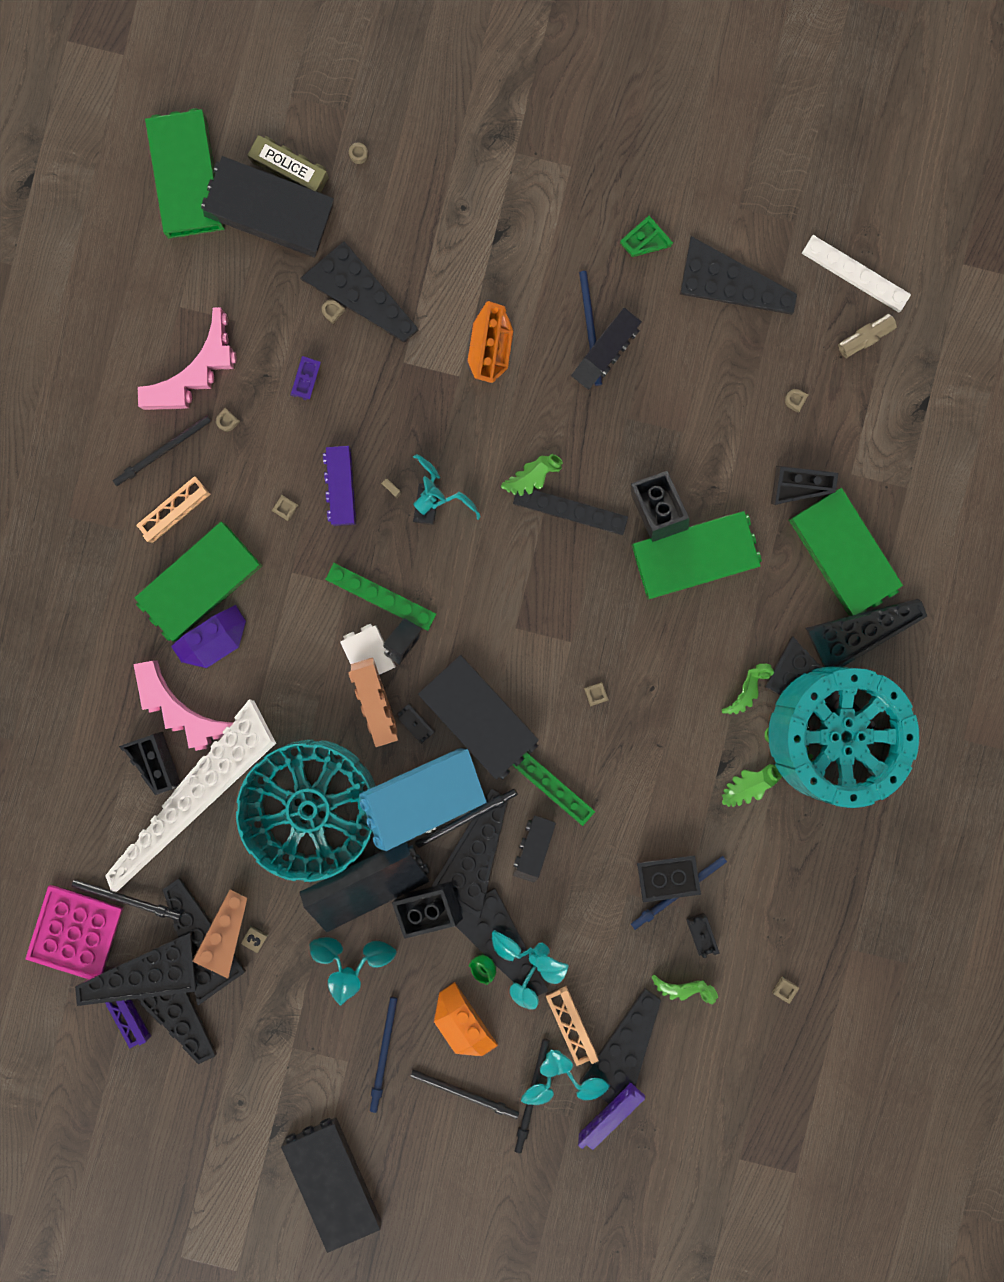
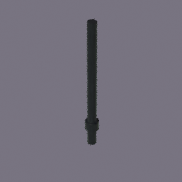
M205 416L134 466L126 468L124 473L112 480L113 483L119 486L126 480L134 478L143 468L212 421L208 416Z
M514 788L503 795L498 794L490 802L415 841L416 846L420 848L495 807L503 806L506 804V801L518 795L516 789Z
M76 879L72 882V887L156 913V916L162 918L168 917L179 921L182 915L179 912L168 909L164 905L157 906Z
M542 1039L531 1087L540 1083L542 1075L540 1067L546 1059L550 1043L548 1039ZM526 1104L522 1123L518 1127L516 1134L518 1137L514 1150L516 1153H522L525 1139L528 1138V1126L534 1105Z
M412 1070L410 1077L492 1109L499 1115L505 1114L515 1119L519 1116V1111L506 1107L504 1103H496Z

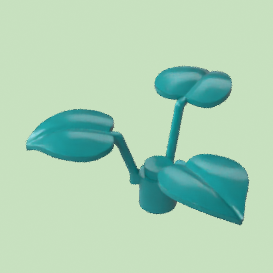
M418 454L413 456L419 460L421 465L431 475V480L426 476L423 477L425 490L420 494L421 497L413 503L421 514L425 515L431 508L435 509L441 504L458 498L476 513L477 520L480 519L481 516L475 504L460 491L445 498L443 493L433 483L436 477L440 478L436 468ZM435 497H437V498H439V499L441 500V501H439V502H437V503H434V502L436 501V498H435Z
M495 930L492 932L493 947L500 957L513 961L515 957L521 958L529 954V961L533 964V967L522 986L518 983L512 984L510 995L519 1006L535 1009L539 1004L538 996L534 991L526 988V985L536 967L541 972L544 980L552 984H558L566 976L569 964L561 963L548 957L550 949L544 943H538L534 949L530 947L527 951L521 953V948L512 939Z
M322 937L311 941L309 944L310 954L316 962L328 964L336 959L339 972H334L329 976L328 988L332 997L340 1006L360 990L361 982L357 976L365 961L371 967H382L391 962L397 954L396 949L387 943L371 941L364 946L363 954L365 957L362 958L356 971H354L350 967L342 969L338 955L343 952V947L336 939Z
M551 1049L540 1067L541 1074L547 1077V1084H536L530 1087L522 1096L521 1102L530 1105H540L551 1100L554 1095L553 1090L550 1089L551 1077L567 1073L578 1089L577 1097L582 1100H593L602 1096L609 1089L610 1084L600 1078H591L584 1081L582 1085H579L570 1073V1070L573 1068L572 1061L561 1054L560 1051Z

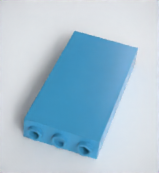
M463 748L454 750L359 794L361 798L359 801L360 806L367 815V825L374 834L373 842L377 848L385 851L487 803L469 750Z

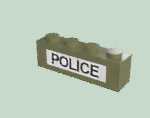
M258 135L247 155L253 164L268 172L319 193L322 192L329 179L327 171L322 165L310 163L309 159L305 156L293 154L291 149L284 145L282 147L276 145L275 141L267 136L263 138Z

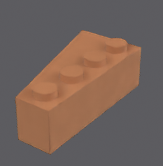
M374 658L351 664V671L348 672L351 683L355 682V694L357 699L361 701L362 714L367 719V727L369 733L372 734L375 747L398 741L397 724Z
M229 889L193 958V962L226 978L229 977L247 897Z

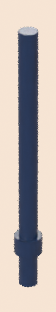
M581 271L579 275L589 347L591 350L596 343V334L587 271ZM601 375L596 380L595 386L602 385Z
M722 856L698 874L699 883L727 863L726 859ZM678 898L662 900L650 910L646 909L642 912V916L631 923L634 930L647 921L649 923L654 919L653 916Z
M390 997L375 1084L371 1090L370 1112L373 1113L378 1111L379 1099L382 1098L383 1094L382 1083L398 999L396 997Z

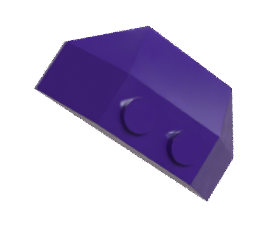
M234 605L186 633L171 647L182 663L208 668L239 648L246 620L238 607Z

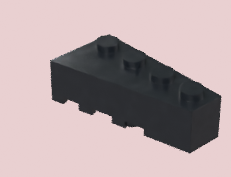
M623 308L571 376L589 390L600 375L605 377L611 367L608 365L610 363L614 365L621 355L618 352L626 350L630 344L628 339L631 338L633 340L640 331L638 327L642 321L626 308Z

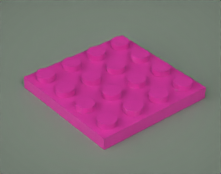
M49 885L25 959L86 979H91L103 973L123 907Z

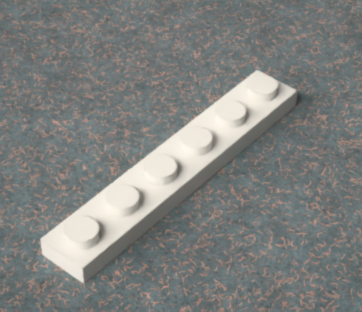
M814 235L810 238L802 252L803 255L897 312H901L911 296L910 293Z

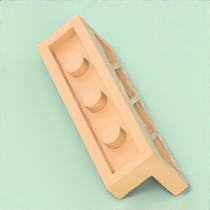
M194 476L136 526L144 534L145 540L153 543L205 500L210 493L198 478ZM196 483L199 489L192 495H189V487ZM178 496L185 497V501L179 506L174 507L175 499ZM163 509H170V513L160 520V512ZM149 521H156V525L149 531L143 527Z
M567 986L547 994L548 1003L576 1066L588 1061L591 1064L598 1062L597 1053ZM561 994L564 1001L562 1007L554 1005L551 998ZM562 1012L570 1015V1024L561 1021ZM570 1029L577 1031L579 1035L577 1042L569 1039ZM578 1046L585 1049L587 1056L578 1059L576 1055Z

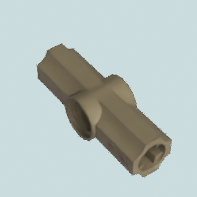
M887 314L874 323L865 325L856 331L854 335L840 342L838 346L842 356L848 358L861 349L868 348L879 341L881 337L897 328L895 319L890 314Z

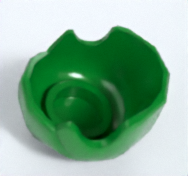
M477 956L468 965L474 978L480 983L488 985L496 976V965L488 956Z

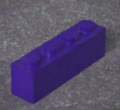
M349 446L326 447V453H323V462L327 464V472H324V479L329 487V491H326V502H330V510H327L328 522H331L333 526L356 525L351 448Z

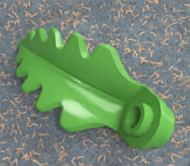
M554 454L540 456L536 461L526 463L524 471L516 472L515 475L517 477H510L509 480H505L501 488L509 493L511 491L514 495L517 494V491L519 495H524V489L528 494H532L533 487L535 486L537 489L542 488L546 474L549 471L559 472L562 469L563 462Z
M758 664L756 669L749 670L746 681L743 684L742 693L731 706L722 709V713L732 714L734 712L738 714L740 710L741 712L746 711L745 706L752 707L753 699H757L759 695L758 679L770 678L774 674L772 666L770 664Z
M773 764L767 765L759 772L743 770L741 772L742 778L733 777L735 785L727 784L729 789H724L725 794L722 795V804L734 807L737 802L738 806H741L743 799L749 804L752 796L756 800H760L766 789L774 786L781 779L782 775L779 773L776 765Z
M652 975L654 985H657V990L663 991V996L669 994L671 1000L677 997L680 1000H685L700 992L702 999L706 1003L714 1004L718 998L714 987L711 985L707 986L704 981L677 985L666 983L656 975Z

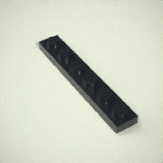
M524 489V495L522 496L517 491L513 504L622 536L628 520V516L534 489L532 494H528Z

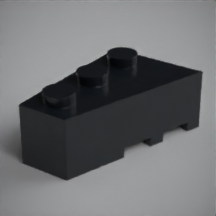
M776 466L771 504L778 505L835 493L839 473Z
M163 731L119 746L131 759L132 765H135L140 771L141 777L155 795L172 790L180 785L181 782Z
M535 815L532 820L528 819L525 830L528 832L525 838L522 837L519 846L521 852L519 856H516L513 867H515L513 876L533 883L539 878L555 829V822Z

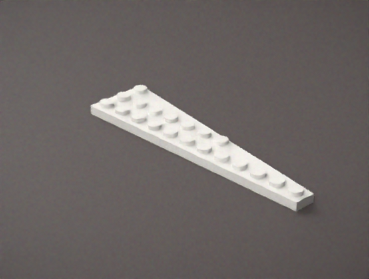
M250 699L234 717L236 719L230 727L225 728L222 738L212 744L211 751L207 756H203L198 761L197 765L163 804V810L159 815H154L150 820V826L140 832L137 842L127 848L125 853L105 875L111 891L117 892L276 744L255 701Z

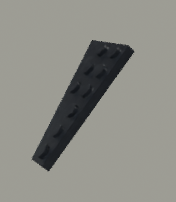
M345 241L301 277V280L315 287L318 291L333 298V300L366 318L369 322L379 326L404 343L419 331L417 326Z
M914 599L807 627L806 631L823 667H844L926 618L927 613L922 601Z
M791 636L774 668V674L770 676L764 687L781 695L795 679L822 667ZM839 691L832 692L831 695L824 699L825 705L835 714L839 705ZM853 702L855 712L860 711L861 708ZM849 719L846 721V726L850 724ZM870 720L867 728L874 729L876 724Z
M178 878L164 888L163 893L168 909L182 914L179 921L173 919V926L178 938L191 932L194 958L212 922L182 879ZM235 954L228 978L194 962L197 1005H200L246 972Z
M496 888L486 893L481 918L476 917L459 906L463 919L456 927L479 950L491 958L508 978L522 986L533 967V964L529 961V954L521 958L515 957L513 961H508L500 957L493 947L492 932L495 930L516 942L521 948V953L528 950ZM536 967L526 988L531 989L539 996L547 992L548 988Z
M646 988L643 989L597 1055L599 1061L591 1064L579 1081L582 1085L584 1081L591 1078L605 1080L610 1086L600 1098L609 1104L630 1083L636 1087L661 1003V999Z

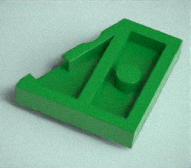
M648 216L620 241V244L631 257L669 248L673 245V242L654 220Z

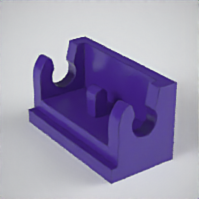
M302 356L290 396H298L303 398V400H310L321 362Z

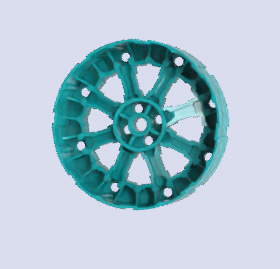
M822 667L795 679L777 700L769 723L770 752L782 777L794 789L804 795L846 808L869 806L875 804V801L879 799L884 800L894 793L911 772V765L913 759L916 760L919 747L917 717L913 714L911 709L913 706L902 689L884 675H877L874 671L858 668ZM858 689L866 690L873 697L860 711L855 712L853 709L854 695L857 694ZM839 691V705L835 714L825 705L824 699L831 695L832 692ZM885 710L887 715L890 716L891 728L884 730L867 728L870 720L879 712ZM814 712L821 720V726L816 731L807 730L808 720ZM849 719L850 724L846 726V721ZM843 732H845L844 740L841 739V734ZM799 735L800 741H794V737ZM874 742L891 744L888 757L884 763L878 761L870 753L869 748L866 746L867 744H874ZM818 743L822 747L821 752L811 762L807 755L806 745ZM855 759L868 768L869 773L872 775L864 783L856 784V779L853 777L852 765ZM835 760L836 764H838L839 772L838 785L832 784L823 777L825 769L831 761L834 762Z
M314 740L293 742L263 757L264 759L258 762L247 774L237 798L236 822L239 835L249 854L253 855L256 862L264 869L278 877L291 881H319L345 870L351 862H354L359 857L373 835V831L366 822V812L362 810L359 802L361 800L359 794L364 792L363 787L365 785L368 788L367 790L376 787L367 767H364L360 763V759L346 748L323 740L319 742ZM293 748L298 750V754L296 756H293L291 754V750ZM339 754L342 757L340 759H336L335 755ZM317 759L316 761L324 762L323 771L311 787L309 780L306 779L303 768L305 767L304 761ZM286 766L292 772L295 783L294 791L282 788L273 780L278 771ZM338 770L348 776L351 787L337 794H326L329 788L328 785ZM259 777H263L264 784L258 783ZM316 793L320 798L315 799L313 794ZM265 796L276 798L286 808L279 813L265 814L263 806ZM295 799H300L302 803L296 805ZM348 802H358L359 814L357 815L356 822L348 821L337 816L338 814L332 810ZM305 805H311L313 807V814H307L305 812ZM320 811H324L326 813V816L324 818L320 817ZM301 818L304 820H308L307 823H302ZM255 821H260L261 827H255ZM284 823L291 824V833L284 844L274 838L270 829ZM325 827H332L343 832L344 835L348 836L347 840L342 846L340 845L332 849L324 834ZM361 829L367 831L365 836L360 835ZM306 833H309L314 841L316 854L305 855L304 853L297 852V846ZM284 854L290 856L288 861L283 859ZM330 857V859H333L334 862L332 864H328L326 861L327 858Z

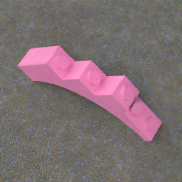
M221 307L213 308L212 324L208 338L194 361L181 373L167 381L138 387V407L143 410L189 408V403L192 402V395L189 389H211V383H214V373L211 370L234 369V363L237 361L236 352H233L230 346H225V344H228V334L225 333L228 317Z
M158 660L134 664L142 710L149 709V712L159 711L161 706L165 729L172 728V731L183 730V726H185L189 748L195 747V751L206 749V745L212 743L211 736L213 739L222 738L225 728L230 727L234 723L212 720L187 708L168 688L161 674Z

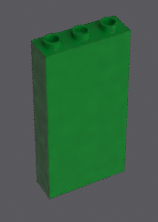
M193 108L188 112L181 113L175 111L169 115H152L151 118H146L145 122L163 232L166 237L170 239L225 230L223 223L204 217L203 209H201L203 198H207L209 191H207L210 179L214 180L216 174L214 173L215 166L207 117L203 110Z
M842 488L837 489L835 493L829 494L789 519L792 527L848 616L867 612L865 609L872 606L874 608L880 605L884 597L894 596L899 592L898 589L903 586Z
M742 511L691 526L688 530L654 542L651 539L632 544L647 600L761 567L762 559L759 551L756 552L754 546L756 538L754 533L750 532L749 526L751 521L748 514L745 515V512Z
M220 522L134 597L137 601L136 605L141 611H146L150 615L149 620L153 625L159 626L163 630L161 633L168 641H178L258 571L262 565L224 522Z

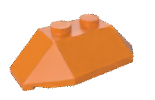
M490 301L485 303L473 323L468 363L475 379L493 383L508 369L513 329L506 314L505 306Z
M456 982L439 992L434 1023L455 1054L483 1056L498 1046Z

